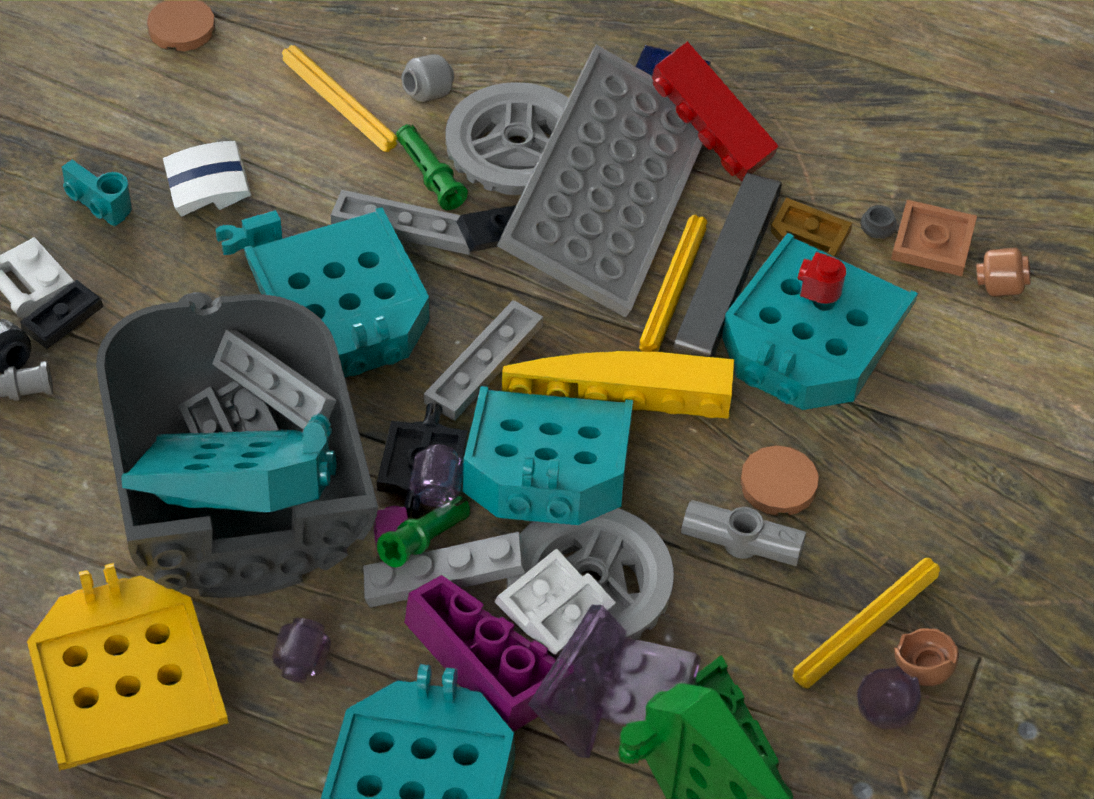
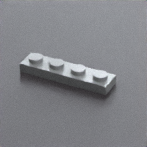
M341 190L330 215L331 224L375 212V209L383 207L399 240L467 255L470 254L469 247L456 222L461 215Z
M512 300L424 393V403L426 405L433 403V409L436 403L441 405L443 409L442 414L455 421L479 396L480 387H487L503 370V366H506L543 327V316Z
M225 330L212 363L214 366L303 430L310 418L317 415V413L326 416L329 420L336 399L237 330Z
M519 532L423 552L418 555H411L404 565L397 568L390 567L383 561L364 565L365 601L371 608L408 600L409 592L440 575H443L460 588L523 575L526 573L523 539Z

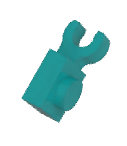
M276 210L241 220L242 228H237L233 225H222L215 229L217 241H223L221 244L224 255L234 254L244 249V247L252 246L253 248L283 239L281 219Z

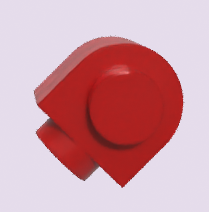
M819 252L815 253L812 261L804 259L798 274V280L803 281L800 296L823 304L837 301L842 295L846 276L845 265L840 260Z

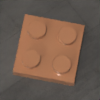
M907 200L891 260L962 276L977 216Z

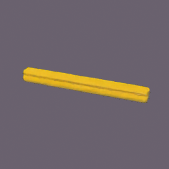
M290 45L288 49L285 48L283 50V61L383 152H389L397 146V136L296 45Z
M692 215L687 221L640 338L639 349L641 352H658L706 232L707 220L705 217Z
M923 558L798 664L793 670L792 677L794 681L804 689L810 688L936 580L940 572L939 565L934 563L931 558Z

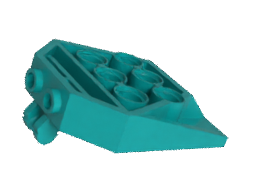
M383 207L375 209V212L267 244L253 248L252 246L244 247L246 259L261 294L294 301L312 311L325 323L334 338L344 378L356 376L365 371L387 364H395L400 360L409 358L430 320L429 295Z
M787 233L725 314L722 339L729 358L734 359L736 378L744 381L751 387L758 388L777 397L783 403L791 404L801 410L854 402L916 302L918 293L912 290L909 292L840 260L846 267L841 297L837 301L828 304L803 298L800 296L803 281L798 280L803 260L808 259L812 261L816 252L828 256L831 255L795 239L794 235Z
M481 386L464 455L463 492L497 518L580 525L621 507L633 400L625 399L624 403L488 390V387Z
M317 413V415L310 418L303 432L297 430L158 434L156 441L131 470L121 475L122 488L154 493L167 504L182 505L188 508L209 507L272 512L319 499L325 487L330 485L331 475L336 474L335 451H329L328 438L332 433L331 423H329L326 416Z
M420 664L417 681L406 682L397 680L346 709L321 799H504L515 761L514 733L481 692L457 687V669H445L442 676L443 687L431 685V665ZM422 757H430L428 759H419ZM464 763H472L471 765L466 766L461 765ZM369 794H377L373 797H365Z

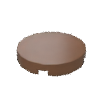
M164 0L156 5L148 14V33L155 44L167 50V46L176 47V51L197 49L207 43L212 37V31L215 30L214 14L211 8L200 0Z
M777 445L765 447L752 453L743 464L741 474L742 492L744 498L754 508L766 514L777 516L778 512H788V515L798 514L809 507L816 497L819 475L814 463L804 453L791 447Z

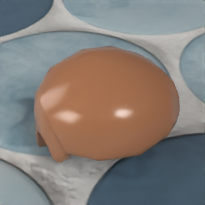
M920 628L909 634L904 633L901 636L898 647L894 648L896 664L903 677L921 686L932 687L944 683L955 672L959 660L958 647L950 636L938 629Z

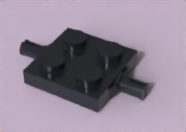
M433 403L427 404L424 421L407 423L391 420L377 479V491L406 496L404 507H406L407 517L409 518L411 508L412 518L419 516L422 499L430 498L449 501L457 493L468 441V431L452 429L439 424L443 409L437 403L435 404L434 413Z

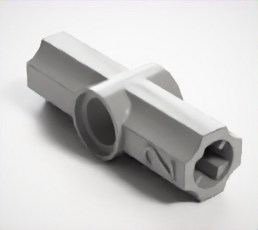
M695 500L689 501L681 529V534L725 546L726 551L736 558L746 559L758 555L793 566H797L806 538L805 531L763 520L761 514L753 508L739 507L730 511Z

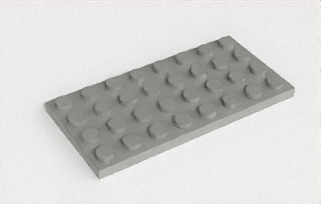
M596 44L497 246L626 318L632 310L702 147V142L698 137L699 132L691 123L687 124L682 121L675 110L676 106L668 96L664 98L657 92L651 75Z

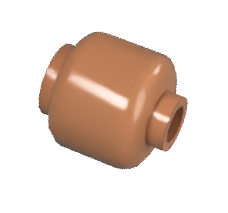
M1018 248L988 250L984 255V262L976 265L978 285H985L987 293L992 297L1019 295L1023 293L1025 285H1031L1029 256H1023Z

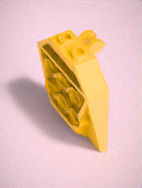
M114 563L104 565L105 568L103 570L108 584L93 588L94 583L91 573L88 570L80 571L78 573L82 589L58 598L27 640V645L59 771L228 724L227 713L191 597L171 588L168 589L141 575L133 578L118 579ZM159 641H165L164 643H161V644H154V643L159 642ZM124 652V653L121 654V655H116V656H114V654H116V653ZM82 663V665L78 667H72L75 664ZM169 682H178L174 685H165ZM136 693L131 697H124L126 694ZM94 704L93 707L86 709L82 708L86 705Z

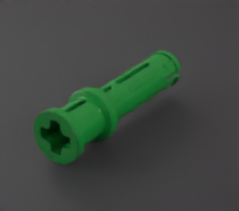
M406 124L399 128L396 133L397 141L403 146L424 175V185L429 191L435 192L440 207L447 211L461 206L468 196V190L464 184L455 180L452 168L447 164L440 163L414 125Z
M454 496L418 520H405L398 526L397 531L385 532L377 541V552L380 558L388 566L397 568L404 565L412 554L418 555L423 553L429 547L430 540L469 517L470 506L468 502L465 501L461 505L455 506L462 501L463 497Z

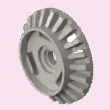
M517 82L492 85L470 94L454 108L447 121L445 142L449 160H453L454 168L459 173H466L467 180L473 184L480 182L484 189L489 191H496L507 195H522L547 144L548 137L544 132L551 135L567 103L568 97L541 85ZM491 131L488 136L481 138L484 134ZM512 136H522L527 140L523 143H513L509 141V138Z
M617 508L580 525L532 521L520 533L523 539L526 573L556 548L562 555L577 551L566 559L580 574L584 571L598 573L601 579L597 583L616 602L610 610L565 646L566 648L572 649L573 644L585 646L586 651H596L597 646L608 645L609 649L618 648L622 641L629 639L631 642L639 639L644 630H651L657 624L660 615L665 614L673 588L674 570L672 559L661 537L639 517ZM628 565L635 573L640 593L628 594L622 566ZM523 575L507 578V588Z

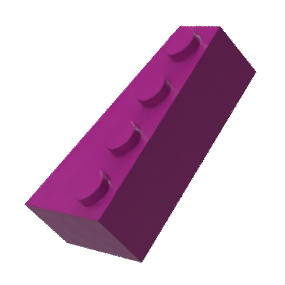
M443 575L409 592L404 623L445 669H457V683L461 687L481 692L513 732L570 698L577 668L567 661L561 664L548 655V648L537 640L531 643L514 631L515 625L503 617L500 619L495 618L483 609L484 604Z

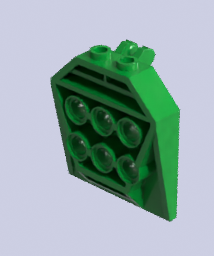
M678 683L667 692L662 690L655 694L647 703L645 720L628 722L626 727H623L621 730L618 751L620 762L634 764L639 763V760L645 758L666 799H794L792 791L783 781L776 765L762 753L714 689Z

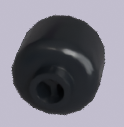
M0 319V374H4V370H7L8 367L14 366L17 370L23 367L30 357L32 346L31 340L25 331L6 319Z

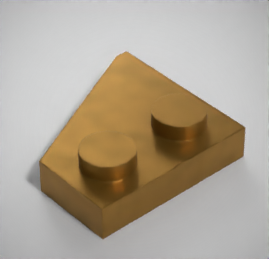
M786 198L771 224V233L780 242L787 233L794 235L795 239L837 258L851 232L852 223Z

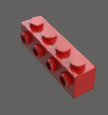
M688 41L655 66L652 79L657 92L664 98L668 96L676 106L675 110L682 121L687 124L691 123L699 132L698 137L702 144L709 150L713 149L719 155L721 164L731 176L736 175L742 182L747 172L753 174L774 157L779 147L778 144Z

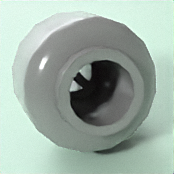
M438 54L413 58L407 63L402 73V86L408 95L419 102L443 98L449 94L452 88L454 71L448 62Z

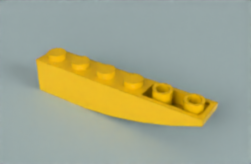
M637 351L580 353L548 357L503 366L502 391L624 403L625 399L633 400L632 410L728 419L732 396L734 359Z

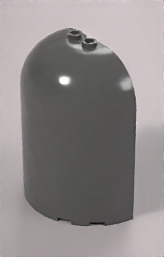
M272 295L221 296L213 300L211 308L196 309L195 304L187 300L146 307L120 320L106 334L97 354L98 383L128 550L133 562L140 571L143 569L154 575L156 583L168 589L171 588L176 591L181 590L183 587L198 589L199 595L202 597L230 598L253 596L303 582V574L318 567L322 570H328L348 556L347 548L356 539L364 540L375 521L378 504L337 347L330 330L316 314L294 301ZM226 329L237 330L336 399L329 417L332 433L328 438L329 451H335L336 474L331 475L330 485L325 487L320 498L317 500L272 512L209 507L188 508L182 505L167 504L154 493L122 488L121 475L131 470L153 445L158 434L190 433L178 405L210 386L218 391L234 381V379L212 364ZM271 407L282 430L303 432L301 427Z

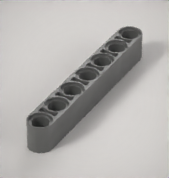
M746 173L678 331L673 348L674 354L704 357L715 356L723 335L725 314L742 291L776 208L781 192V181Z

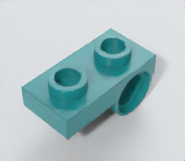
M73 159L61 167L64 178L63 188L66 194L72 200H78L87 206L95 217L103 218L115 227L130 214L132 204L128 180L123 174L108 172L97 178Z

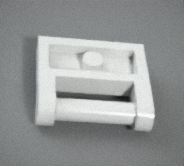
M35 237L0 255V291L11 302V309L20 318L27 317L74 282ZM11 270L31 294L22 293L5 273Z

